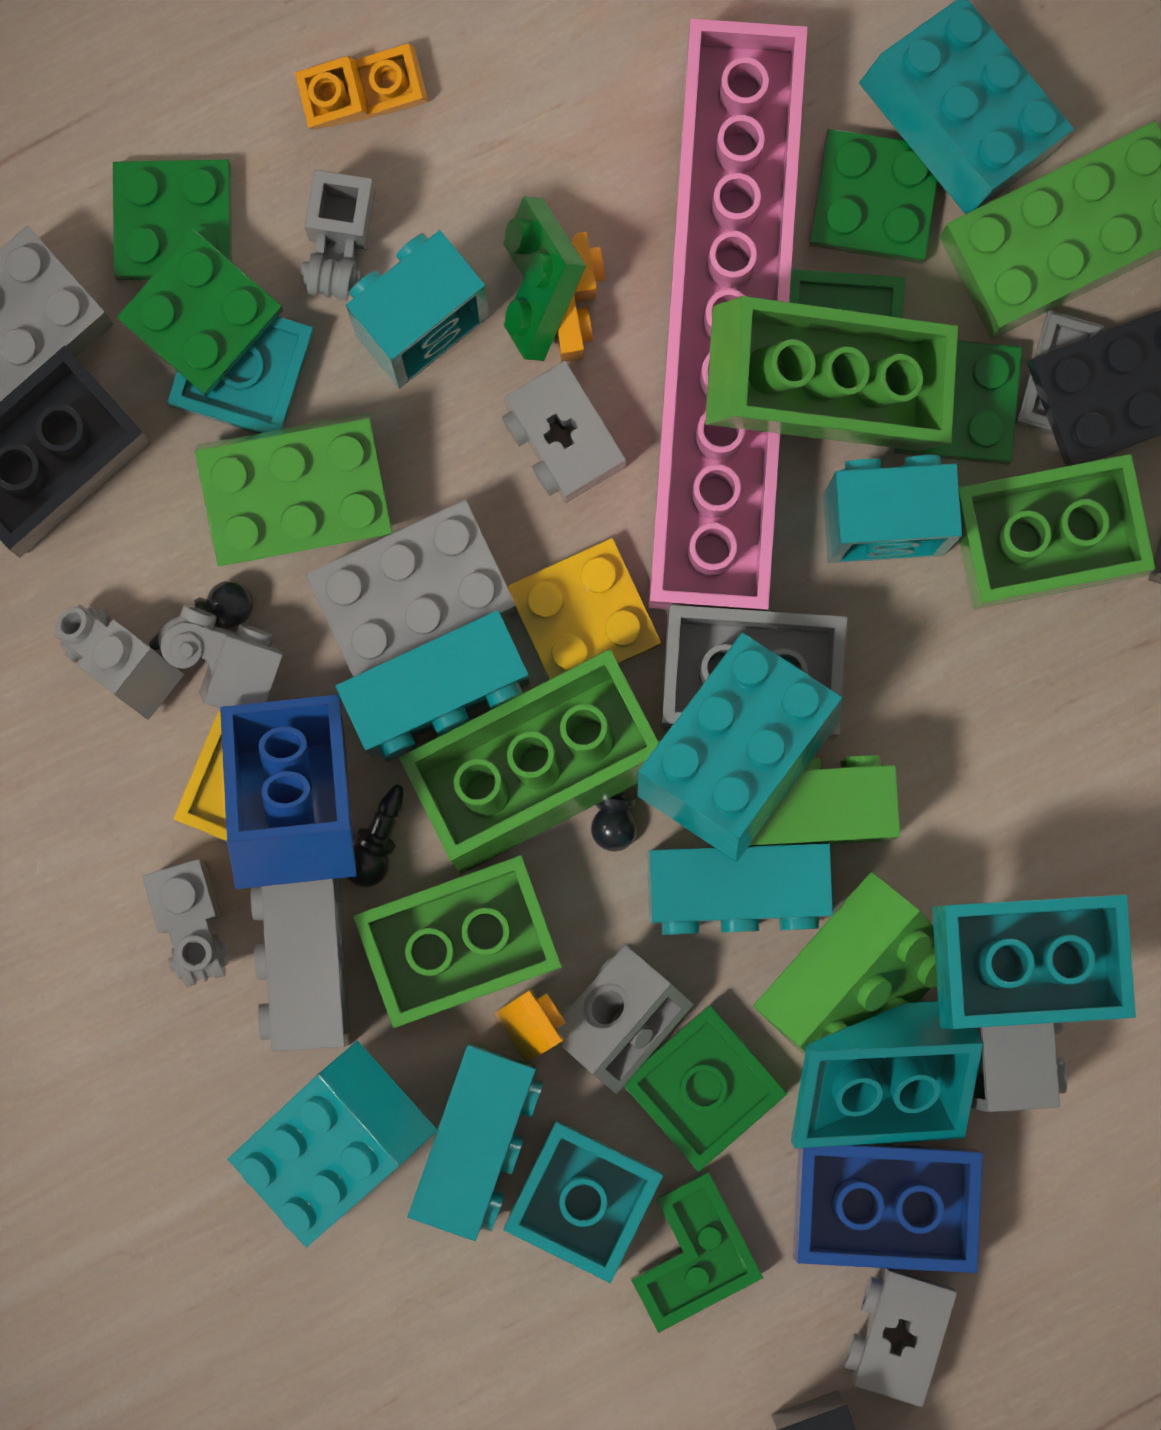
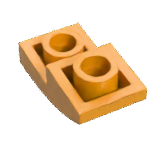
M410 43L356 60L350 56H345L295 72L307 125L310 129L331 127L369 119L429 102L416 49Z
M587 232L575 233L571 242L585 263L586 268L558 329L561 362L584 359L583 343L593 342V334L588 308L577 309L576 303L596 299V282L606 281L600 246L589 248Z
M530 989L494 1013L526 1063L548 1051L564 1039L558 1028L566 1024V1021L547 993L537 999Z

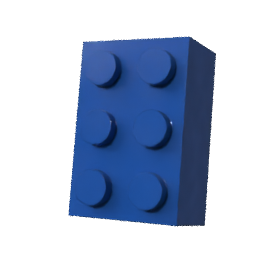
M339 694L220 707L227 845L235 889L357 876L346 741Z
M894 1144L798 1148L794 1260L798 1264L977 1273L983 1152L968 1148Z

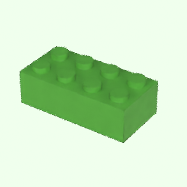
M1156 121L946 224L939 238L991 340L1048 312V310L1057 308L1161 256V130Z
M741 296L713 306L705 425L915 451L951 444L958 326Z
M611 649L416 748L399 757L449 860L462 874L637 784L638 770L659 742Z

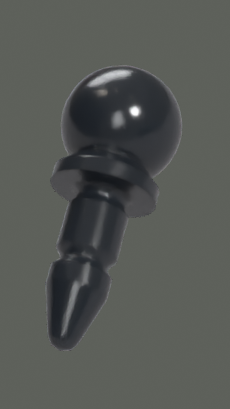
M236 581L220 582L210 590L207 599L198 597L194 600L196 608L217 616L214 626L220 628L221 626L235 627L244 623L249 618L253 608V600L249 590ZM159 632L149 642L150 648L153 650H160L158 644Z
M399 784L394 785L380 800L378 805L379 811L375 812L369 828H362L357 831L355 836L357 843L354 844L357 876L347 877L351 883L357 886H375L387 875L389 869L388 855L392 854L396 847L390 836L397 822L396 817H399L403 806L404 790Z
M627 789L596 804L599 811L593 817L591 834L596 844L604 850L611 852L622 851L629 847L636 838L637 822L634 815L630 812L635 807L636 800L625 798Z

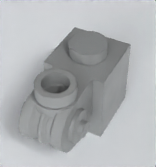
M314 170L305 230L309 241L316 242L315 253H311L309 262L303 261L301 275H304V285H307V295L318 296L319 294H324L326 298H330L333 295L339 300L348 301L350 290L354 287L355 283L357 284L360 281L361 270L356 269L355 255L356 249L367 250L376 196L371 178Z
M79 604L77 607H71L63 611L56 622L57 633L55 636L61 641L60 646L66 651L64 655L74 663L81 659L77 665L133 710L149 720L185 674L168 664L161 655L113 619L109 624L111 616L102 609L99 611L92 607L86 609Z
M188 605L183 606L180 616L169 620L163 625L159 632L158 644L168 664L175 668L184 669L193 666L200 657L208 662V668L199 691L203 703L220 708L223 706L267 701L283 656L278 646L270 643L273 637L272 634L246 624H239L237 632L224 627L214 626L217 619L216 615Z
M197 859L143 875V882L158 933H169L171 937L173 957L168 958L172 972L176 971L178 978L183 979L186 987L196 985L199 980L206 982L212 976L214 978L226 976L225 966L228 965L227 956L229 955V950L226 942L220 943L217 935L212 933L210 920L220 918L222 914L206 861Z

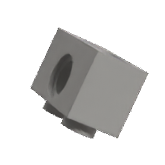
M624 945L614 957L608 959L600 967L597 977L581 996L562 1011L561 1015L565 1019L566 1024L558 1028V1031L564 1038L558 1044L617 1094L694 1004L628 946ZM623 1009V1012L620 1015V1017L616 1021L611 1023L613 1016L619 1010Z

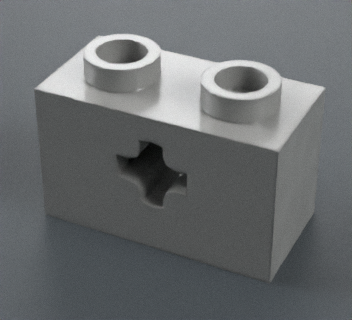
M566 361L561 362L505 396L506 406L510 412L503 415L502 420L519 447L528 442L535 452L539 462L534 464L532 469L549 496L558 491L564 502L568 503L625 468V457ZM555 422L563 430L569 427L574 429L570 435L571 446L566 449L558 441L550 445L547 443L551 437L550 425Z
M883 1268L880 1279L871 1276L861 1305V1311L869 1313L863 1336L853 1334L844 1361V1368L852 1370L850 1376L852 1384L855 1387L923 1408L957 1292L952 1287L890 1268ZM899 1319H903L904 1327L912 1334L909 1342L899 1341L896 1349L893 1350L891 1349V1342L883 1335L885 1327L896 1328Z

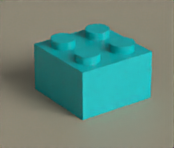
M556 1119L504 1224L503 1231L611 1284L658 1188L663 1173L661 1170Z

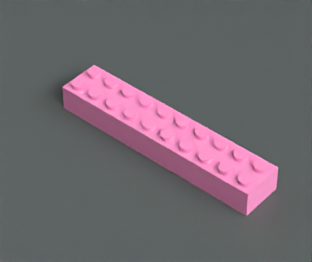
M690 19L648 608L669 609L670 605L768 611L780 434L705 425L712 309L715 305L741 296L789 302L808 29L805 26Z

